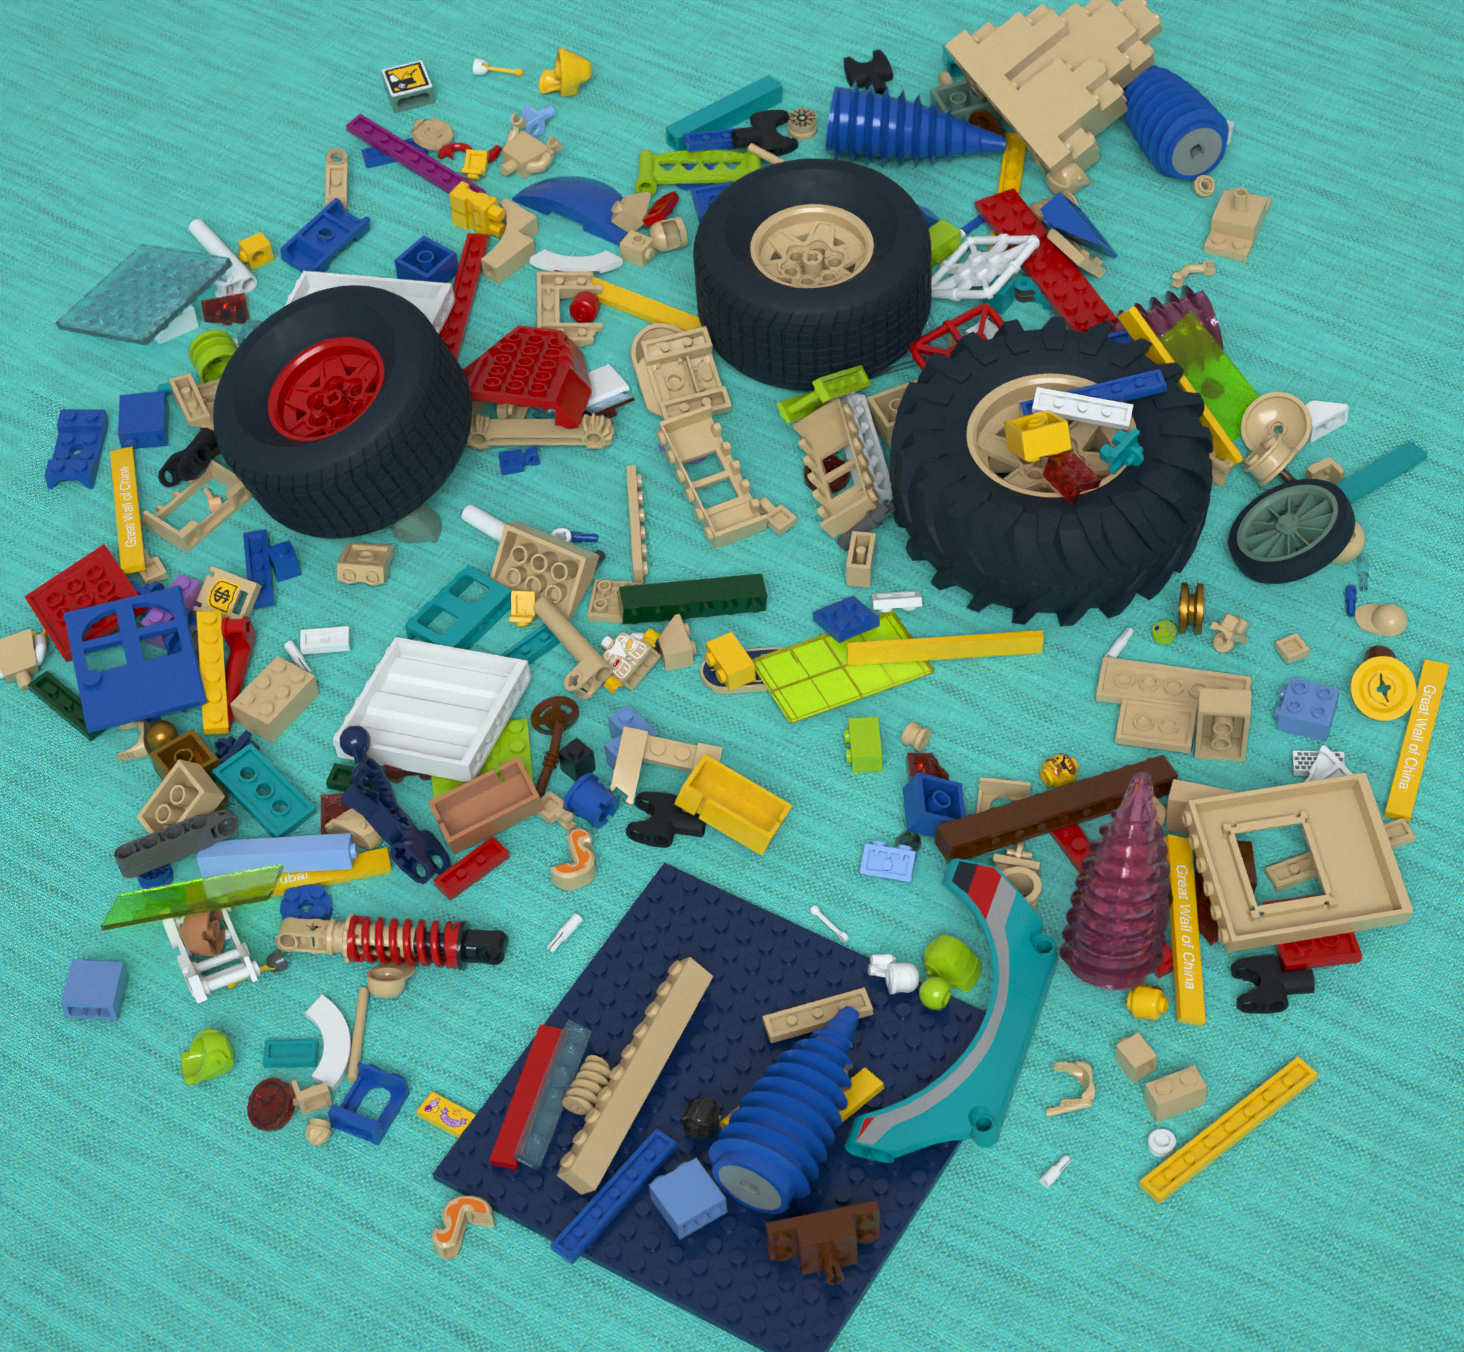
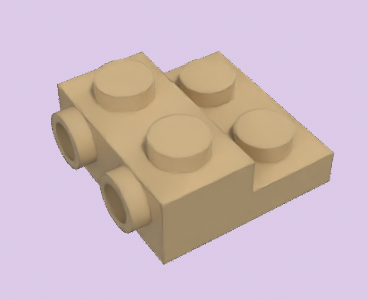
M348 542L337 562V580L348 584L365 582L369 585L384 584L390 573L389 564L395 554L394 545Z

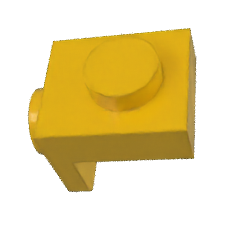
M466 149L464 168H461V173L467 176L466 179L479 181V178H486L489 152Z
M537 590L511 591V615L509 616V622H515L516 626H529L531 622L537 619V614L533 610V606L537 601Z

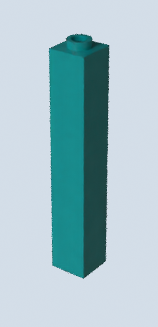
M768 75L665 127L667 144L675 151L687 150L682 141L683 134L730 129L749 119L754 113L765 111L781 103L783 92L781 83Z

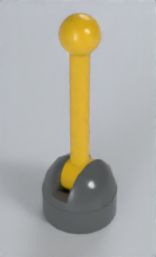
M280 950L268 956L266 964L259 967L260 973L267 969L272 972H281L288 969ZM248 977L236 981L234 983L228 984L226 986L227 988L232 989L236 986L237 983L245 979H248Z

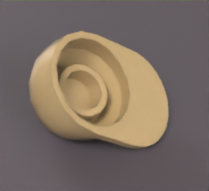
M393 961L388 964L381 963L367 973L369 992L383 999L398 997L404 991L407 979L416 972V967L408 965L406 961L402 965H396Z

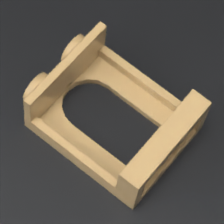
M980 777L976 813L990 809L991 803L999 798L1015 801L1030 797L1031 783L1020 780L1011 781Z

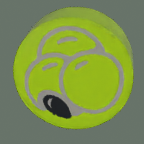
M1161 620L1153 625L1152 638L1155 642L1170 644L1176 639L1177 628L1174 623Z

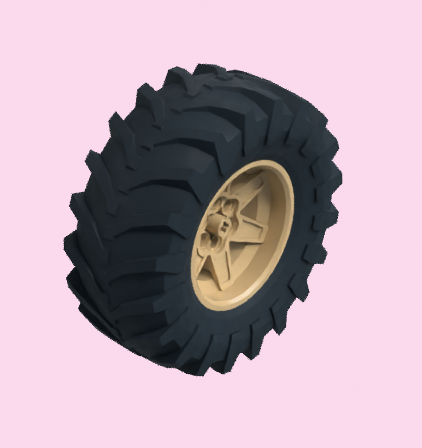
M1051 317L1042 329L1024 331L1018 319L1006 321L992 339L985 341L975 332H971L962 336L949 358L935 353L927 361L917 383L909 382L897 410L891 440L890 482L892 496L896 501L894 504L895 512H893L894 520L898 527L905 528L911 537L906 545V551L911 560H928L937 570L931 580V584L938 590L957 585L973 594L974 596L967 606L968 609L979 613L992 603L1013 609L1011 623L1025 625L1036 613H1056L1060 627L1072 626L1091 608L1098 607L1108 619L1120 615L1131 603L1136 593L1151 600L1160 593L1173 571L1182 572L1193 554L1205 524L1213 479L1212 460L1209 453L1213 452V435L1210 429L1204 427L1199 419L1205 409L1204 401L1200 393L1184 392L1179 386L1178 382L1183 376L1184 369L1177 362L1161 365L1153 362L1145 356L1152 343L1143 338L1126 345L1107 338L1111 325L1097 323L1088 332L1066 330L1065 317ZM1161 370L1167 384V392L1121 402L1133 405L1129 430L1122 431L1130 433L1133 428L1140 431L1137 442L1143 448L1144 461L1139 466H1126L1124 464L1115 475L1108 472L1109 464L1100 459V449L1105 444L1114 448L1117 447L1112 444L1114 434L1119 429L1068 419L1065 420L1068 421L1071 449L1063 451V454L1059 456L1046 455L1040 457L1038 461L1026 462L1008 450L1004 421L1023 416L1020 410V402L1034 399L1037 387L1065 392L1148 371ZM1011 472L1009 475H1007V476H1006L1005 478H1003V479L1000 478L998 475L995 474V473ZM1084 483L1090 485L1085 488H1080L1083 486Z

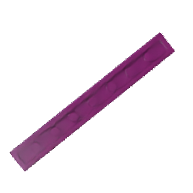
M362 114L357 115L346 125V131L448 194L461 181L468 183L470 190L486 194L484 189Z

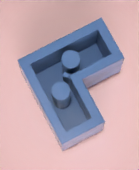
M629 705L608 717L610 734L613 740L604 745L607 765L614 770L624 726L648 731V735L659 737V733Z

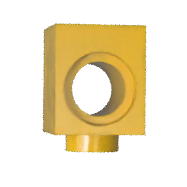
M262 232L238 242L240 249L238 252L239 259L243 264L246 263L251 270L275 260L272 245Z

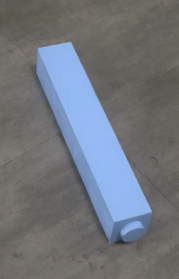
M351 833L223 840L199 851L197 861L202 878L344 870L353 868L354 859L358 858V845L353 843Z

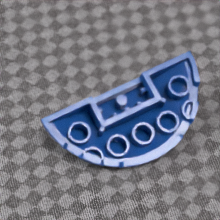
M579 176L545 179L524 188L512 198L514 202L548 216L551 212L576 221L583 225V231L618 246L628 233L611 222L613 214L611 209L616 201L623 199L620 193L611 186L595 179Z

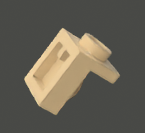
M291 1081L293 1091L289 1092L293 1107L299 1106L302 1116L333 1105L326 1082L312 1085L300 1091L297 1081Z

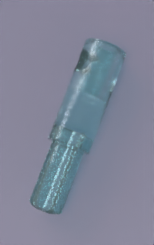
M1361 553L1357 557L1359 589L1363 592L1364 577V592L1368 590L1369 578L1368 555Z

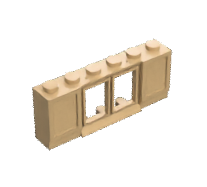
M840 398L832 400L793 424V428L803 437L798 443L808 454L803 457L804 463L812 470L811 473L807 474L808 479L817 487V489L812 491V494L822 504V506L817 508L818 514L824 519V521L819 523L820 527L832 538L849 531L866 517V513L870 509L874 510L880 505L878 501L880 497L873 485L875 480L868 469L870 463L863 452L865 446L859 437L860 429L855 422L854 409L849 403L845 404ZM850 444L854 458L826 474L823 459ZM857 467L861 482L833 498L829 483Z
M709 404L659 422V431L656 433L659 444L663 445L666 450V458L669 464H673L676 469L677 481L683 483L685 487L684 493L689 503L692 502L694 505L695 517L698 522L701 521L707 541H711L714 549L766 530L768 517L766 514L760 515L759 501L757 498L752 499L749 493L750 483L748 479H742L740 463L738 460L733 461L730 455L729 441H723L721 425L719 422L714 423L712 419V406ZM716 453L724 471L691 483L683 464ZM729 479L737 498L704 509L696 490Z

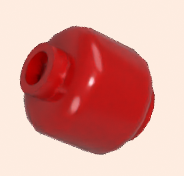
M581 291L575 295L570 304V316L578 323H591L596 319L601 303L599 298L592 292Z

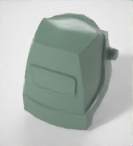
M422 504L408 516L389 525L392 534L397 539L412 543L429 540L436 543L442 529L440 516L425 504Z

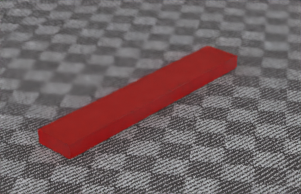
M539 1025L490 1157L491 1165L517 1170L566 1036L564 1029Z

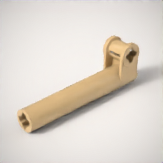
M548 598L538 599L533 606L534 612L579 663L565 677V688L570 692H575L581 700L591 698L595 691L611 676L612 668Z

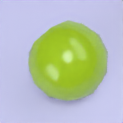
M942 977L927 978L919 988V998L922 1004L931 1010L944 1009L952 994L949 982Z

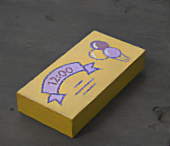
M434 1092L429 1094L416 1111L418 1117L457 1138L462 1135L476 1116Z

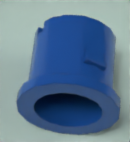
M590 772L580 777L573 784L564 799L563 805L564 809L570 813L575 812L577 817L586 820L595 828H600L609 821L606 818L608 814L613 817L620 801L618 797L605 788L602 782H598L596 775Z

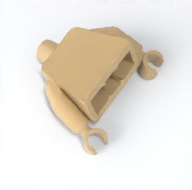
M515 113L511 116V122L514 127L510 129L502 150L504 163L499 166V169L506 177L514 172L522 178H528L536 173L545 172L553 164L554 152H560L563 146L554 136L548 138L547 145H545L525 131L519 132V129H523L527 122L523 116H521L518 122L519 115Z

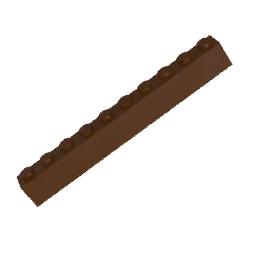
M1164 755L1149 758L1139 763L1126 765L1123 768L1104 772L1069 785L1059 786L1056 789L1037 793L1033 796L993 807L983 812L967 815L951 822H945L937 826L935 844L948 864L952 859L966 860L1126 809L1129 801L1152 794L1156 798L1169 795L1173 779L1178 780V774Z

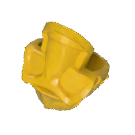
M562 47L558 48L555 70H544L538 84L539 91L544 94L560 91L562 97L577 95L579 87L591 77L593 71L591 63L587 58L579 56L572 51Z

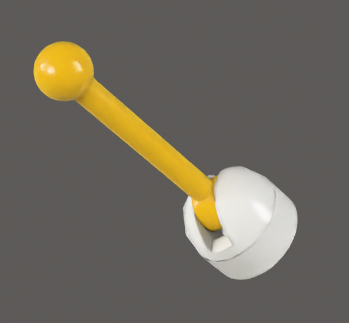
M475 58L473 75H485L488 70L512 73L518 77H521L524 73L521 68L513 70L491 67L483 59Z

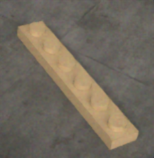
M626 465L634 582H642V585H644V576L648 575L647 561H643V558H647L646 543L642 544L641 540H646L645 526H640V523L645 522L644 508L639 509V505H643V493L638 491V488H642L641 474H636V465Z

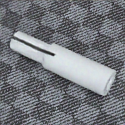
M1127 627L1108 650L1105 657L1117 658L1134 633L1132 628Z
M288 641L284 648L296 666L311 673V669L299 649L295 646V643Z
M573 914L556 933L555 938L547 945L548 951L553 953L583 922V919L578 914Z

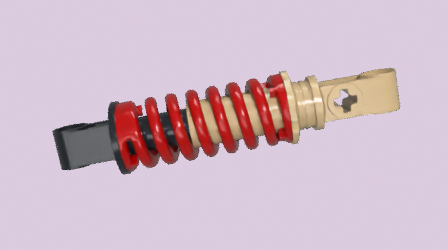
M349 914L346 922H339L338 919L285 918L281 923L275 943L279 949L285 952L326 953L330 956L343 954L346 963H364L365 958L368 963H375L379 960L382 964H388L392 960L396 965H402L406 961L410 966H415L420 962L424 967H429L434 963L438 968L446 965V968L464 971L467 963L490 965L502 963L509 944V938L504 932L499 930L470 929L468 921L455 922V927L452 921H447L444 932H440V922L434 920L431 923L430 932H428L427 923L424 919H420L417 927H413V921L410 918L405 919L403 926H399V920L394 917L391 919L390 924L386 925L384 917H378L376 924H372L370 916L363 918V916Z

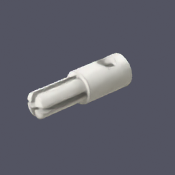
M1064 1155L1054 1166H1051L1039 1179L1040 1183L1044 1187L1049 1188L1061 1175V1172L1071 1163L1070 1157Z

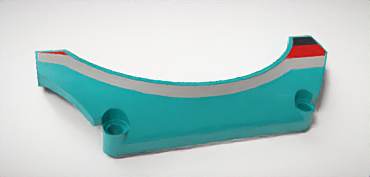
M952 859L948 864L942 881V885L959 899L974 916L984 933L990 949L993 964L992 992L987 1013L980 1029L956 1063L926 1088L903 1101L884 1109L861 1115L854 1120L845 1144V1150L854 1156L883 1163H892L897 1157L930 1145L971 1139L972 1134L975 1143L982 1148L991 1147L998 1140L1058 963V954L1055 940L1050 936L1041 934L1043 923L1033 908L1009 879L995 866L963 859Z

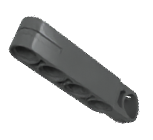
M228 809L219 810L206 816L197 815L121 845L115 850L114 857L119 865L122 876L133 878L232 837L238 829V818L233 811Z

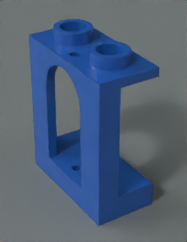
M359 1062L357 1064L358 1078L340 1107L332 1105L328 1112L332 1128L380 1145L410 1094L407 1081L397 1073L390 1074L373 1064L366 1065ZM384 1088L389 1091L391 1097L377 1121L355 1113L370 1090Z

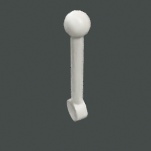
M814 905L810 908V913L819 917L838 935L841 942L845 943L849 940L847 934L841 932L820 912L818 906Z

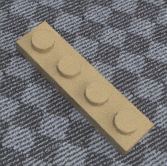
M864 987L762 1016L770 1043L823 1029L827 1021L831 1020L845 1006L855 1008L859 1013L858 1018L873 1015V1007Z

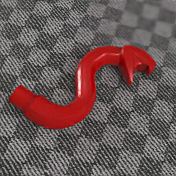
M460 142L447 144L440 148L438 158L450 157L453 160L454 152L463 151L466 153V149L473 150V148L468 144ZM495 145L488 151V164L498 158L499 153L502 151L499 145Z

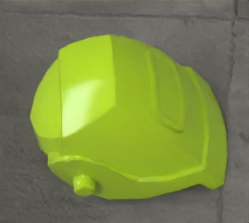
M941 934L924 949L923 967L926 970V976L942 977L949 982L951 988L961 989L963 993H968L974 987L980 977L983 964L978 956L973 954L970 948L963 942L950 935Z
M211 1027L197 1033L189 1050L180 1055L185 1085L199 1084L202 1081L222 1076L233 1069L234 1051L228 1035L222 1033L221 1030H212Z

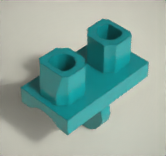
M1133 428L1130 433L1119 429L1114 434L1112 444L1117 447L1114 448L1105 444L1100 449V459L1109 464L1108 472L1115 475L1124 464L1126 466H1139L1144 461L1143 448L1137 442V437L1140 435L1139 430Z

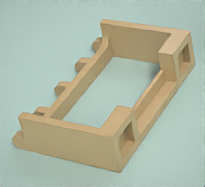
M212 459L203 469L205 473L202 476L188 481L190 486L181 493L174 491L171 494L174 499L163 507L158 504L155 507L157 512L155 515L146 510L143 512L144 517L141 519L144 527L186 554L252 499L251 493L239 478ZM215 479L229 488L226 491L227 501L201 523L198 524L192 520L178 531L163 521L210 480Z

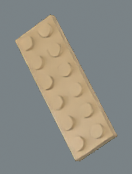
M1103 657L1096 701L1121 704L1122 699L1196 708L1198 711L1200 687L1250 690L1252 677Z

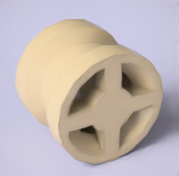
M911 721L902 734L901 742L906 746L912 745L916 751L922 752L929 743L931 730L920 728L918 723Z

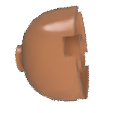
M218 905L197 906L185 916L183 924L179 926V937L184 941L185 946L191 953L204 957L217 956V954L222 953L226 933L225 929H220V921H224L221 908Z

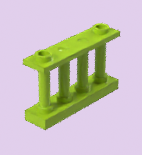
M862 365L818 378L812 382L815 387L814 391L777 403L780 416L787 424L803 419L828 404L831 400L865 390L872 386Z

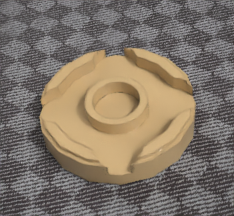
M431 118L430 121L420 119L412 127V139L422 148L439 151L443 146L453 143L454 133H452V128L439 119Z

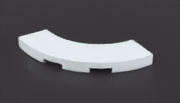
M544 249L530 257V264L549 272H555V270L567 272L599 271L600 274L623 266V259L609 251L591 256L573 257L555 254Z
M321 995L305 1012L306 1018L319 1029L324 1040L322 1059L312 1074V1078L318 1084L326 1082L328 1089L334 1093L349 1068L351 1037L342 1013L329 999Z

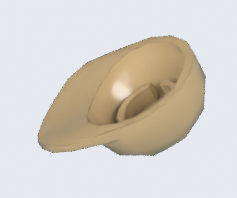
M1365 604L1358 607L1355 611L1357 625L1369 633L1393 637L1400 635L1408 627L1407 613L1396 604Z

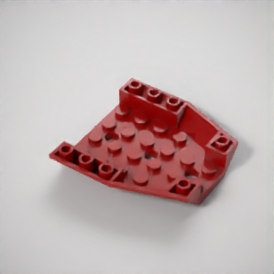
M518 325L463 369L473 401L514 404L520 407H538L543 410L554 409L555 426H563L567 429L579 427L592 395L584 353L562 330Z

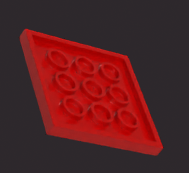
M103 544L24 597L65 661L69 662L73 658L64 613L139 594L108 548ZM141 607L133 609L135 617L146 611L148 608ZM117 614L108 615L94 623L86 632L83 642L108 636L119 629Z

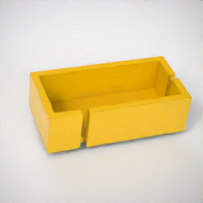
M707 754L703 755L687 778L674 803L692 815H695V813L700 814V820L763 856L773 838L784 824L793 806Z

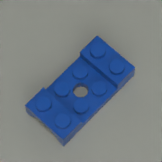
M335 198L281 247V260L300 272H325L329 268V261L352 240L357 242L370 230V218L368 216L362 219L356 218L346 212L340 199ZM321 235H331L328 238L321 237Z
M60 410L57 422V441L53 457L48 459L44 476L48 489H53L59 480H78L88 489H94L109 424L106 410ZM82 450L79 454H73L75 451Z

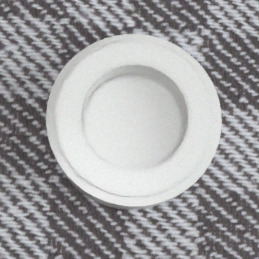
M1156 1129L1150 1133L1148 1149L1153 1155L1168 1157L1174 1152L1176 1138L1171 1131Z

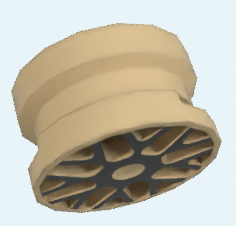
M799 108L789 113L790 120L787 123L790 137L805 141L817 134V116L814 111L807 108Z

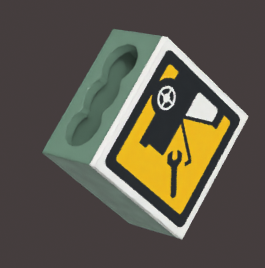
M422 60L381 70L384 88L394 113L435 103L432 84Z

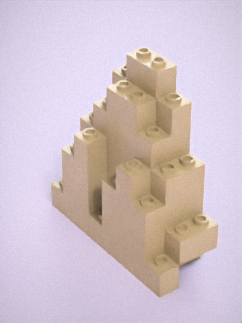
M1092 0L1082 8L1076 2L1059 15L1051 7L1047 9L1042 3L1025 17L1020 12H1017L1000 27L998 25L994 27L988 21L971 35L964 29L948 42L945 48L951 58L961 68L968 85L981 100L985 97L1027 145L1033 161L1046 176L1049 172L1054 176L1072 161L1085 171L1100 159L1098 154L1100 149L1096 144L1095 136L1128 111L1126 106L1127 99L1123 95L1125 93L1123 88L1155 63L1153 56L1155 51L1148 42L1162 32L1160 24L1162 20L1155 11L1153 13L1149 11V5L1145 0H1123L1116 6L1110 0Z

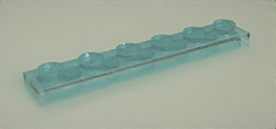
M569 1019L563 1026L513 1155L514 1159L536 1170L543 1162L564 1107L562 1100L571 1088L570 1086L575 1078L592 1033L589 1029Z

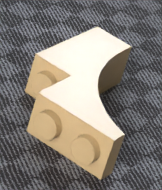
M507 198L500 202V207L505 209L503 221L506 224L504 235L495 248L481 258L483 275L497 284H500L530 261L531 256L535 255V244L532 237L538 234L537 217Z

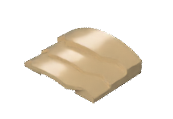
M706 326L640 342L643 357L635 372L648 412L662 417L663 421L709 404L712 406V416L731 412L732 405L726 387H722L712 356V343Z
M191 373L169 379L171 392L189 426L208 428L214 431L213 406L220 379L199 385L195 384Z

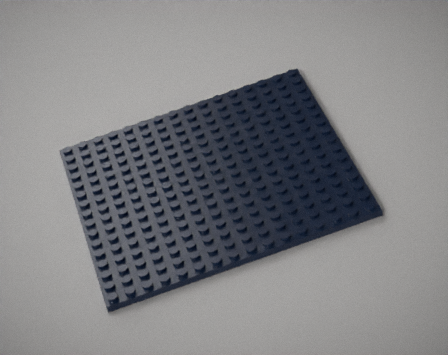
M664 863L544 1023L546 1026L564 1029L566 1036L517 1170L491 1165L490 1157L535 1037L433 1172V1179L464 1196L473 1195L486 1200L493 1211L554 1241L657 1128L678 1142V1148L581 1254V1257L763 1352H829L963 1142V1140H954L930 1145L897 1157L892 1163H883L854 1156L845 1150V1144L853 1122L861 1115L884 1109L907 1099L941 1077L969 1047L980 1029L986 1012L952 996L944 1009H928L919 998V988L922 985L920 981L918 987L912 992L889 994L884 977L868 974L870 958ZM691 957L708 971L713 978L596 1190L581 1195L558 1177L557 1173L561 1168L560 1162L562 1158L570 1152L574 1145L573 1138L583 1129L586 1123V1115L570 1112L562 1105V1100L566 1097L567 1091L571 1089L570 1086L578 1072H580V1068L585 1063L587 1056L596 1055L604 1059L611 1071L615 1066L619 1065L622 1059V1051L631 1043L634 1038L633 1032L635 1028L646 1017L645 1010L654 1002L658 995L656 993L658 987L669 976L668 969L675 961ZM865 987L873 1007V1015L859 1018L852 1041L853 1049L850 1050L848 1056L852 1061L853 1067L848 1070L847 1074L851 1079L863 1068H867L884 1083V1089L846 1119L838 1129L833 1130L835 1142L832 1146L826 1148L827 1160L823 1164L817 1165L819 1169L818 1178L808 1182L810 1193L806 1198L792 1199L789 1204L790 1208L781 1214H766L746 1207L729 1196L716 1182L712 1173V1165L709 1161V1148L714 1142L719 1140V1133L722 1129L720 1121L740 1105V1101L745 1095L751 1093L753 1083L763 1077L765 1069L769 1065L776 1063L781 1053L792 1050L793 1045L797 1041L809 1039L811 1033H813L810 1032L770 1043L762 1016ZM702 1098L697 1107L701 1111L697 1114L688 1132L683 1126L690 1125L688 1124L689 1121H686L690 1117H686L684 1112L692 1099ZM697 1158L725 1196L727 1213L679 1240L652 1202L649 1184L657 1177L674 1171L681 1163L690 1162ZM877 1200L880 1216V1239H876L868 1244L857 1243L858 1264L841 1267L845 1279L840 1284H837L835 1274L833 1278L834 1285L827 1284L825 1271L802 1275L798 1256L791 1257L785 1261H770L765 1223Z

